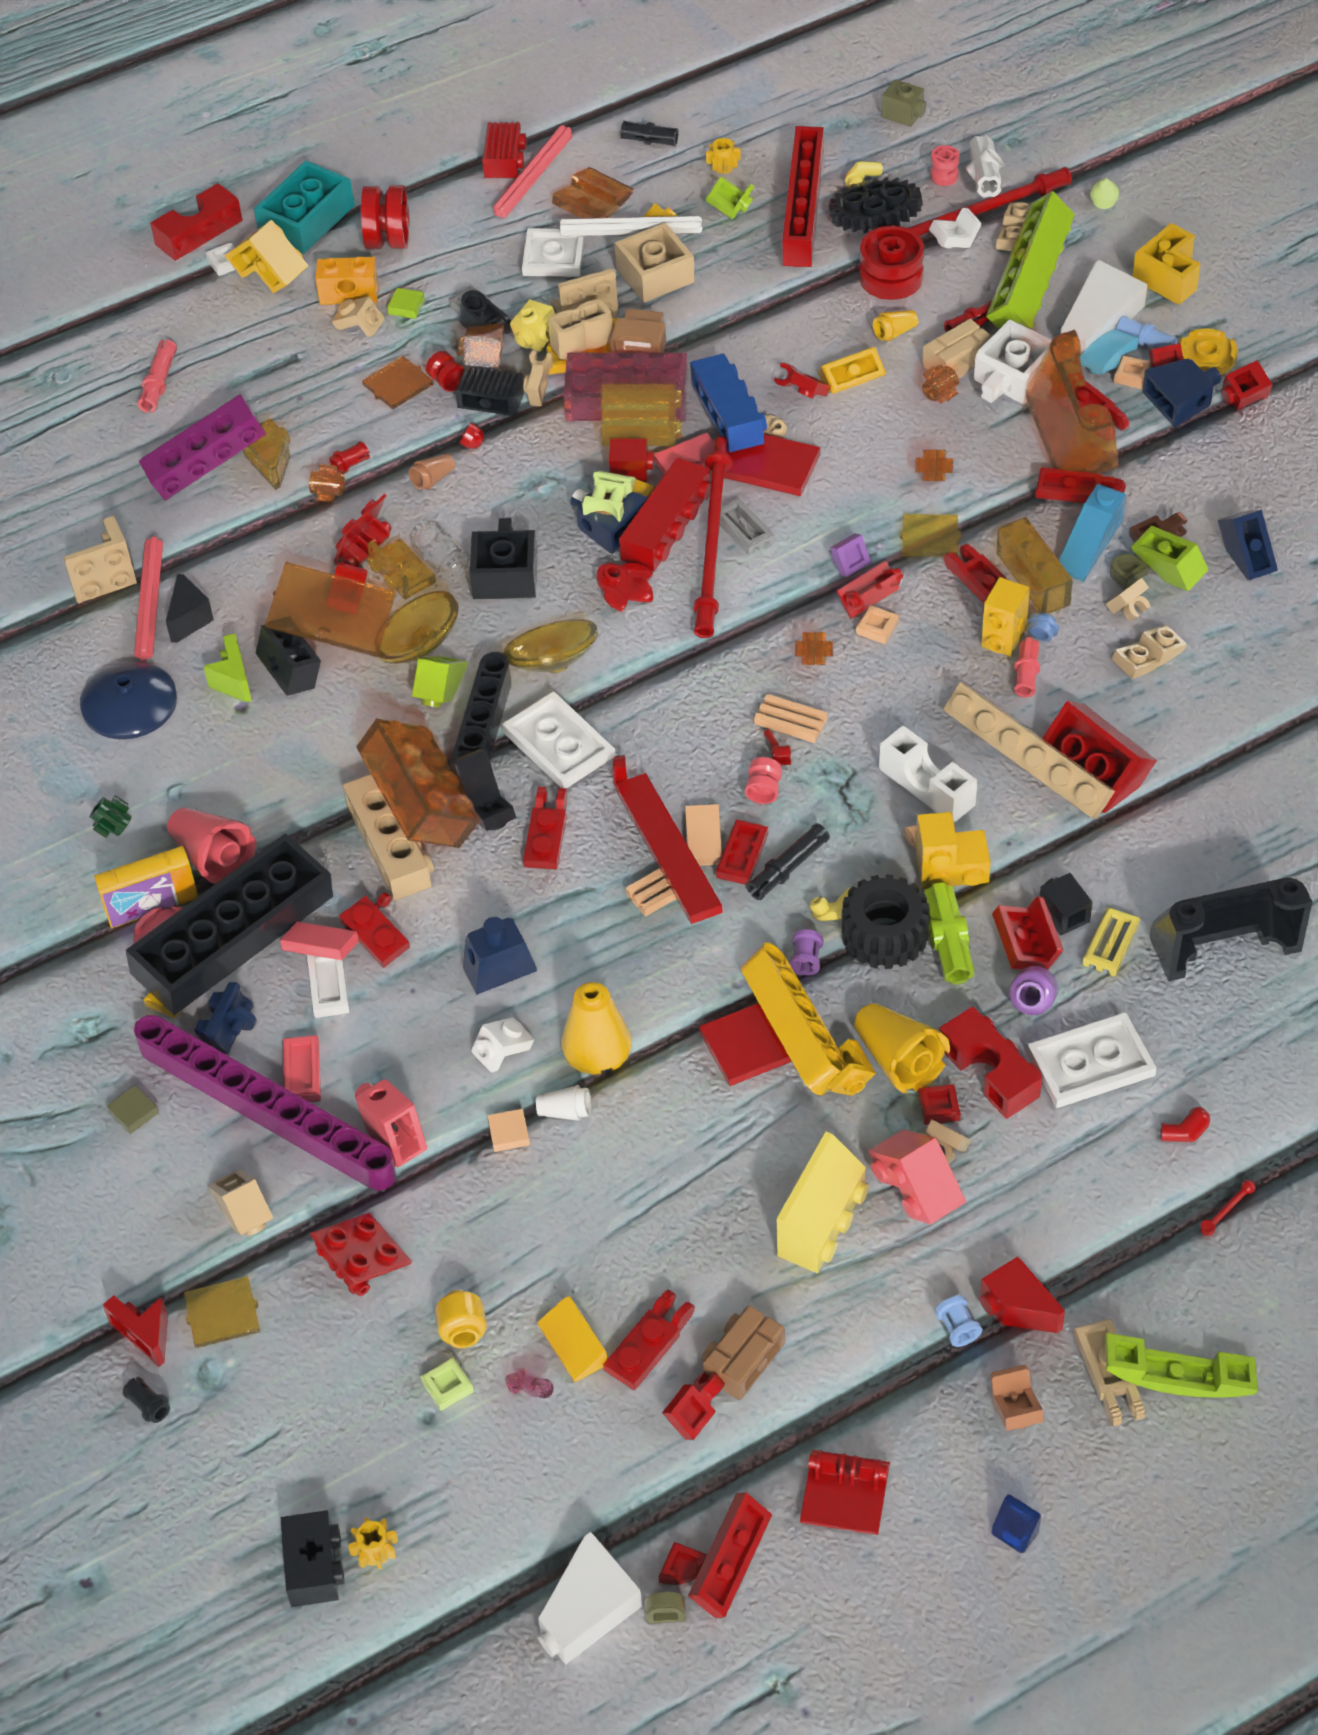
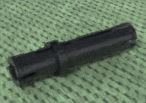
M815 823L777 859L769 860L765 864V869L746 884L748 892L760 886L751 896L756 900H762L775 886L785 883L792 871L830 839L828 831L821 836H817L825 828L821 824Z

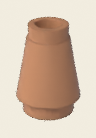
M447 453L416 461L413 467L409 469L410 480L417 489L429 490L455 469V462L451 455Z

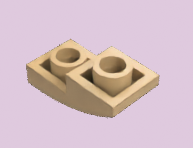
M1024 202L1009 203L1004 214L1002 229L997 237L996 249L1013 251L1029 211V204Z
M1164 625L1143 632L1138 643L1116 649L1111 660L1131 679H1135L1172 660L1185 650L1187 644L1172 629Z

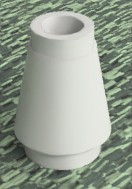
M579 1085L537 1095L538 1116L581 1121L582 1117H589L591 1113L590 1092L588 1088H580Z

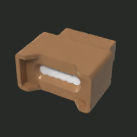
M627 309L624 318L616 319L610 339L611 356L617 359L625 355L649 357L653 362L660 363L667 341L663 312Z

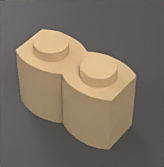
M602 299L585 302L575 310L559 312L548 320L551 348L560 359L573 358L583 353L586 349L599 348L610 342L613 332L611 311Z

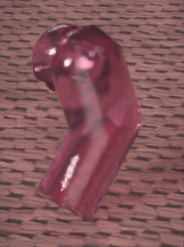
M517 1368L515 1373H510L505 1378L507 1388L513 1394L523 1390L530 1397L545 1399L550 1397L554 1390L550 1380L542 1379L525 1368Z

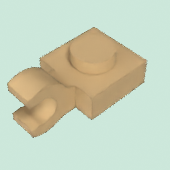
M532 350L529 355L532 369L530 375L525 376L523 388L524 392L528 394L530 405L542 407L548 385L547 376L553 366V358L551 352H547L545 360L537 361V352Z

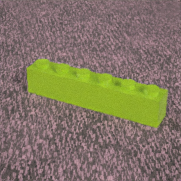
M1054 191L1031 203L986 315L998 329L1009 319L1029 329H1032L1035 324V316L1042 306V298L1049 288V280L1057 267L1056 262L1059 254L1064 249L1063 244L1066 236L1071 231L1070 226L1075 216L1073 211Z

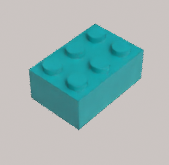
M305 160L254 208L257 229L272 220L283 230L285 237L291 245L304 255L355 206L351 179Z

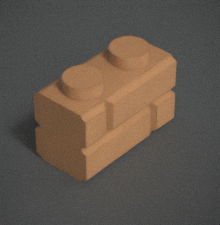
M750 1305L740 1315L734 1313L729 1318L724 1327V1336L718 1343L712 1341L706 1347L701 1359L703 1361V1372L708 1377L716 1372L725 1383L724 1391L738 1400H742L785 1345L784 1327L773 1319L766 1318L763 1313Z

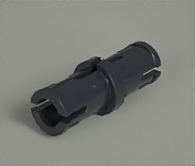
M623 121L621 126V139L643 141L646 145L659 143L676 146L678 142V128L655 126L652 122L639 124Z

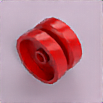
M389 185L385 193V202L383 192L379 186H363L361 195V223L365 249H382L386 236L391 249H407L410 215L407 192L404 185Z
M899 226L879 227L870 231L862 239L860 245L861 264L859 279L862 288L872 296L887 300L903 299L914 294L921 287L923 281L924 244L922 238L914 231Z

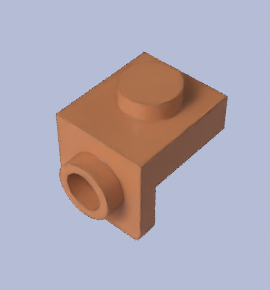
M1026 1365L1007 1368L990 1374L993 1405L1006 1431L1023 1429L1030 1425L1044 1422L1043 1409L1031 1388L1030 1373Z

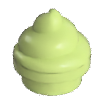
M1107 178L1096 182L1090 190V198L1093 204L1101 209L1112 207L1119 197L1118 187Z

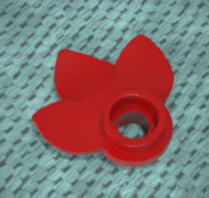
M632 562L621 566L615 563H606L599 567L596 573V580L600 589L604 591L605 601L612 608L622 612L627 606L628 600L646 603L653 601V590L648 582L653 576V572L648 567Z

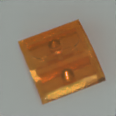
M588 167L572 175L570 186L553 193L552 204L580 218H609L633 194V188Z

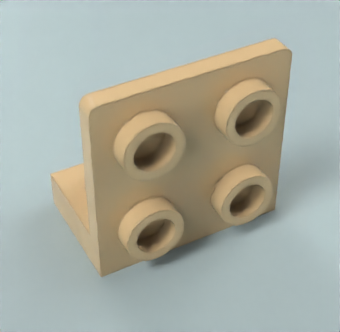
M611 268L559 283V299L551 301L554 312L557 314L566 310H575L585 302L602 299L611 311L612 318L618 316L616 273Z
M114 516L102 519L105 532L100 534L103 541L102 544L66 555L63 558L78 603L137 583L126 541Z

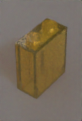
M602 383V446H610V439H647V446H675L677 439H682V420H676V408H682V390H676V383Z

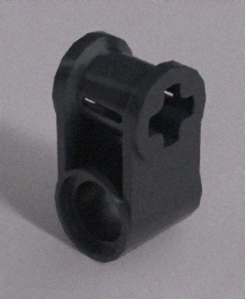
M472 290L462 295L458 317L459 322L482 345L489 348L495 344V340L501 335L512 332L509 316L497 308L483 293Z

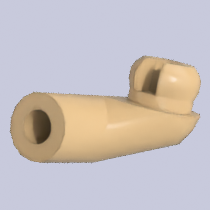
M765 415L767 430L763 431V433L783 437L787 431L785 422L774 415Z

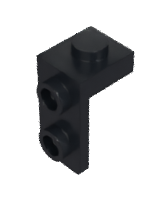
M483 748L478 749L454 761L471 816L486 831L498 830L503 828L507 822L516 819L513 806L500 795L486 750Z

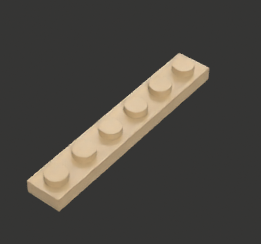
M959 682L943 708V711L1091 818L1098 819L1115 790L965 683Z

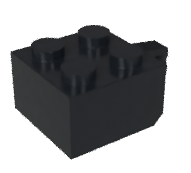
M499 518L498 531H472L469 574L473 599L536 598L538 551L535 530H513L511 526L512 518Z

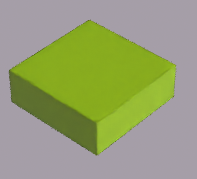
M396 288L387 306L388 314L416 319L425 301L424 292Z

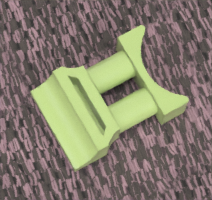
M603 471L594 472L595 488L592 496H585L583 500V515L595 511H605L615 516L618 522H620L624 514L623 497L626 498L632 492L636 478ZM606 493H612L609 500L604 499Z

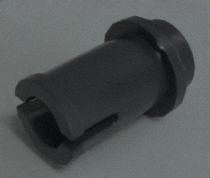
M141 1377L132 1378L124 1386L123 1396L129 1399L142 1412L141 1415L145 1421L158 1423L168 1415L170 1406L167 1397L163 1394H157Z

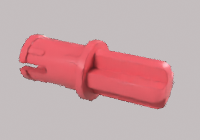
M1026 637L1024 641L1020 642L1019 659L1015 662L1014 666L1017 672L1014 690L1015 694L1020 697H1031L1035 694L1036 675L1040 672V664L1038 662L1039 642L1038 640H1033L1032 637Z

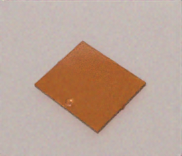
M285 562L277 589L273 592L274 598L265 627L378 657L385 630L389 626L388 619L396 592Z

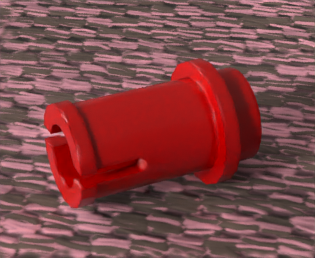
M360 441L342 452L338 450L333 452L329 462L337 474H345L349 471L350 467L370 459L368 454L370 452L365 443Z

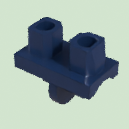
M229 982L224 992H213L208 1001L209 1009L213 1013L211 1018L199 1020L194 1029L201 1041L213 1044L217 1050L224 1054L229 1053L241 1030H252L257 1023L255 1015L251 1012L253 1003L241 993L240 985L237 982Z

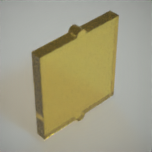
M903 514V531L900 532V539L903 540V556L944 557L949 552H953L958 556V540L961 539V532L958 531V515Z
M248 1276L184 1292L188 1316L185 1319L187 1324L191 1325L195 1348L260 1332L256 1309L259 1305L258 1301L253 1299Z

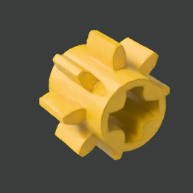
M728 138L716 139L713 144H709V151H706V164H712V170L720 174L731 172L734 168L738 167V161L741 160V149L735 148L734 141Z
M366 1517L364 1523L358 1529L351 1528L352 1538L356 1542L350 1543L348 1548L351 1556L359 1555L358 1561L361 1568L369 1564L382 1569V1563L388 1557L391 1559L396 1558L395 1550L391 1545L398 1542L396 1531H388L386 1519L383 1518L380 1522L370 1521Z

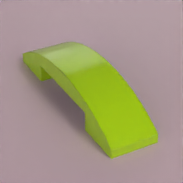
M1106 1333L1105 1335L1106 1370L1132 1384L1169 1394L1206 1398L1255 1395L1258 1391L1255 1357L1218 1351L1214 1359L1147 1349L1142 1338Z

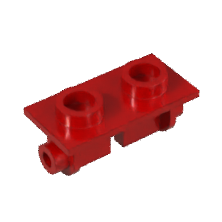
M885 560L836 590L850 619L868 609L870 605L873 606L900 589L899 584L901 579H903V573L899 568H890Z

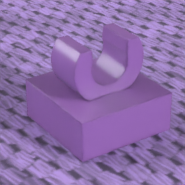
M855 533L830 547L831 550L829 552L833 563L836 564L841 576L848 577L871 564L865 542L860 534Z

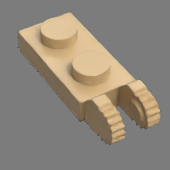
M1107 1319L1074 1328V1337L1099 1400H1103L1110 1424L1114 1427L1122 1423V1413L1115 1399L1116 1396L1126 1394L1130 1412L1135 1420L1145 1417V1409L1137 1390L1138 1385L1125 1381L1106 1370L1105 1335L1106 1333L1117 1334L1112 1319Z

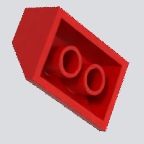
M1066 701L1042 737L1046 742L1115 790L1102 813H1107L1136 791L1157 762L1155 758L1088 706L1072 701Z

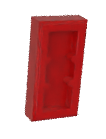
M736 819L716 869V878L744 885L751 881L768 836V826Z

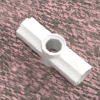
M987 135L982 137L975 136L969 142L971 162L966 166V169L975 180L977 192L983 198L988 196L995 197L1001 192L1000 184L1002 181L999 170L1004 167V162L995 152L993 140Z

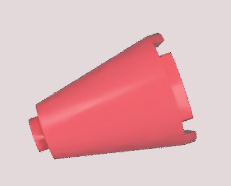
M190 808L176 810L168 820V834L178 847L183 846L189 861L201 876L210 883H218L255 856L256 839L251 835V829L240 821Z

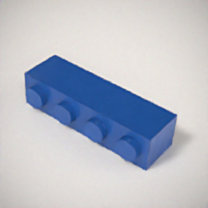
M724 353L690 362L692 387L719 435L726 438V447L729 453L764 444L763 431L767 430L765 415L763 412H758L755 398L748 395L745 381L739 380L735 364H730Z

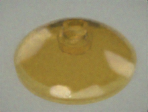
M433 591L420 595L404 604L380 628L374 642V651L377 656L385 663L405 664L418 660V658L426 657L443 644L456 623L459 611L457 600L449 592Z
M584 619L552 622L519 635L507 644L503 653L507 656L509 664L515 668L532 672L550 671V673H559L578 661L594 645L598 637V629L594 622Z

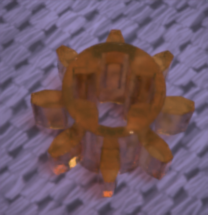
M939 364L936 367H931L923 374L927 380L922 384V389L926 397L931 401H939L942 404L946 400L950 401L958 394L954 387L959 384V377L951 367H943L942 364Z
M923 450V458H916L915 473H922V481H945L946 473H953V458H946V450Z
M319 465V471L312 470L309 479V490L311 494H317V501L335 502V496L343 495L345 477L344 473L337 472V466Z
M802 632V641H795V657H802V665H826V657H833V641H826V632Z

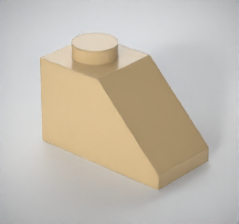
M241 1169L207 1186L230 1226L239 1235H254L265 1229V1223L273 1219L256 1180Z

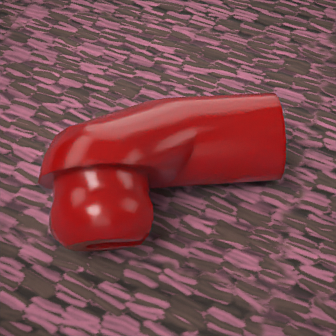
M1194 1107L1180 1124L1161 1123L1160 1140L1163 1142H1195L1209 1127L1211 1120L1209 1113L1202 1107Z

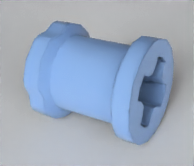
M953 1296L944 1300L936 1307L935 1314L939 1320L944 1321L950 1332L949 1340L953 1346L961 1347L977 1339L982 1333L981 1325L979 1322L973 1321L967 1310V1300L964 1296Z

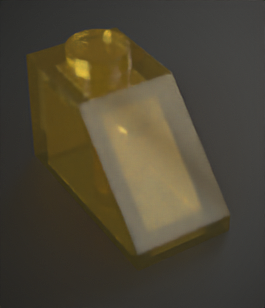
M270 418L260 423L266 435L243 449V453L247 460L276 490L281 487L290 460L288 444L291 440L285 428H279Z

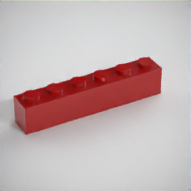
M795 127L782 239L783 266L812 267L824 155V127Z

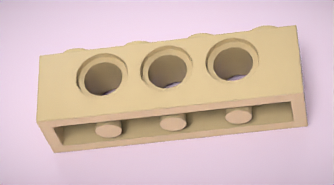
M378 771L342 784L346 806L393 901L431 888L430 873L434 872L433 864L428 853L422 854L419 849L422 848L417 831L415 829L409 830L407 826L409 824L407 812L403 805L397 806L395 802L397 794L391 781L386 783L381 772Z

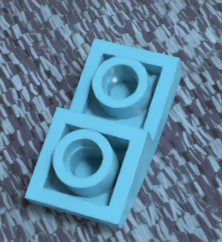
M1116 329L1110 330L1096 339L1078 359V364L1089 368L1088 370L1091 373L1105 374L1107 371L1119 366L1121 356L1137 349L1139 337Z

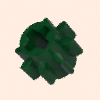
M116 795L111 801L102 797L89 818L95 821L92 825L94 826L93 830L104 838H107L110 832L119 836L126 829L132 818L127 813L129 809L127 807L128 803Z

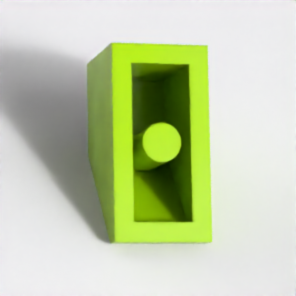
M1152 525L1131 546L1132 551L1166 583L1185 591H1189L1209 570L1196 543Z
M440 655L418 658L412 697L422 699L421 704L432 707H441V703L452 701L467 669L468 661Z

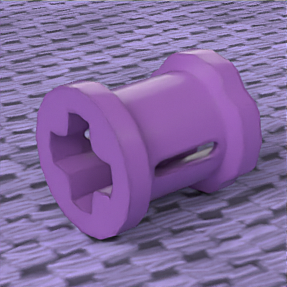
M802 929L793 934L792 943L795 949L794 956L790 958V965L796 974L811 976L820 970L818 954L819 949L823 946L824 939L820 933L814 930Z

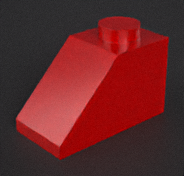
M1018 1256L981 1279L980 1303L989 1315H995L1003 1325L1058 1333L1063 1330L1065 1310Z

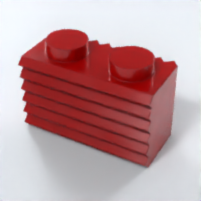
M489 122L487 124L482 159L484 178H517L519 169H524V151L521 150H526L527 138L526 133H521V124L519 122H511L510 124L508 122H500L499 124L497 122Z

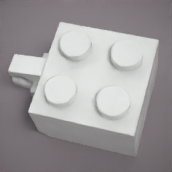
M1009 319L979 349L975 357L974 380L983 384L981 398L992 403L1004 394L1025 404L1058 370L1060 343Z

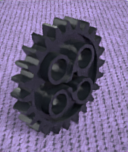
M885 177L882 181L874 178L870 182L863 180L861 185L851 184V189L842 188V193H835V198L830 199L829 210L832 223H835L836 227L842 226L844 231L852 228L853 233L863 229V233H867L870 229L875 230L879 227L892 225L900 227L901 221L910 222V217H917V212L921 211L923 203L920 188L916 187L915 183L909 184L908 180L899 182V178L889 181L888 177Z

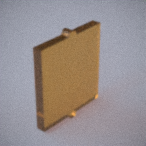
M404 356L362 380L363 385L375 395V399L382 400L392 410L434 385L433 380L421 371L420 366H415Z

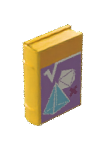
M183 846L94 875L102 905L111 928L138 920L153 909L162 907V910L170 909L171 906H179L191 902L198 897L190 863Z

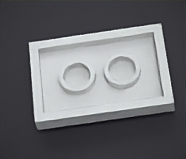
M554 691L502 724L503 733L560 788H568L615 756V748Z
M1126 1012L1027 1044V1054L1031 1062L1039 1069L1042 1075V1083L1055 1108L1063 1107L1156 1075L1157 1067Z

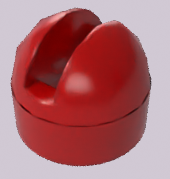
M470 422L458 443L469 449H477L484 440L483 431Z

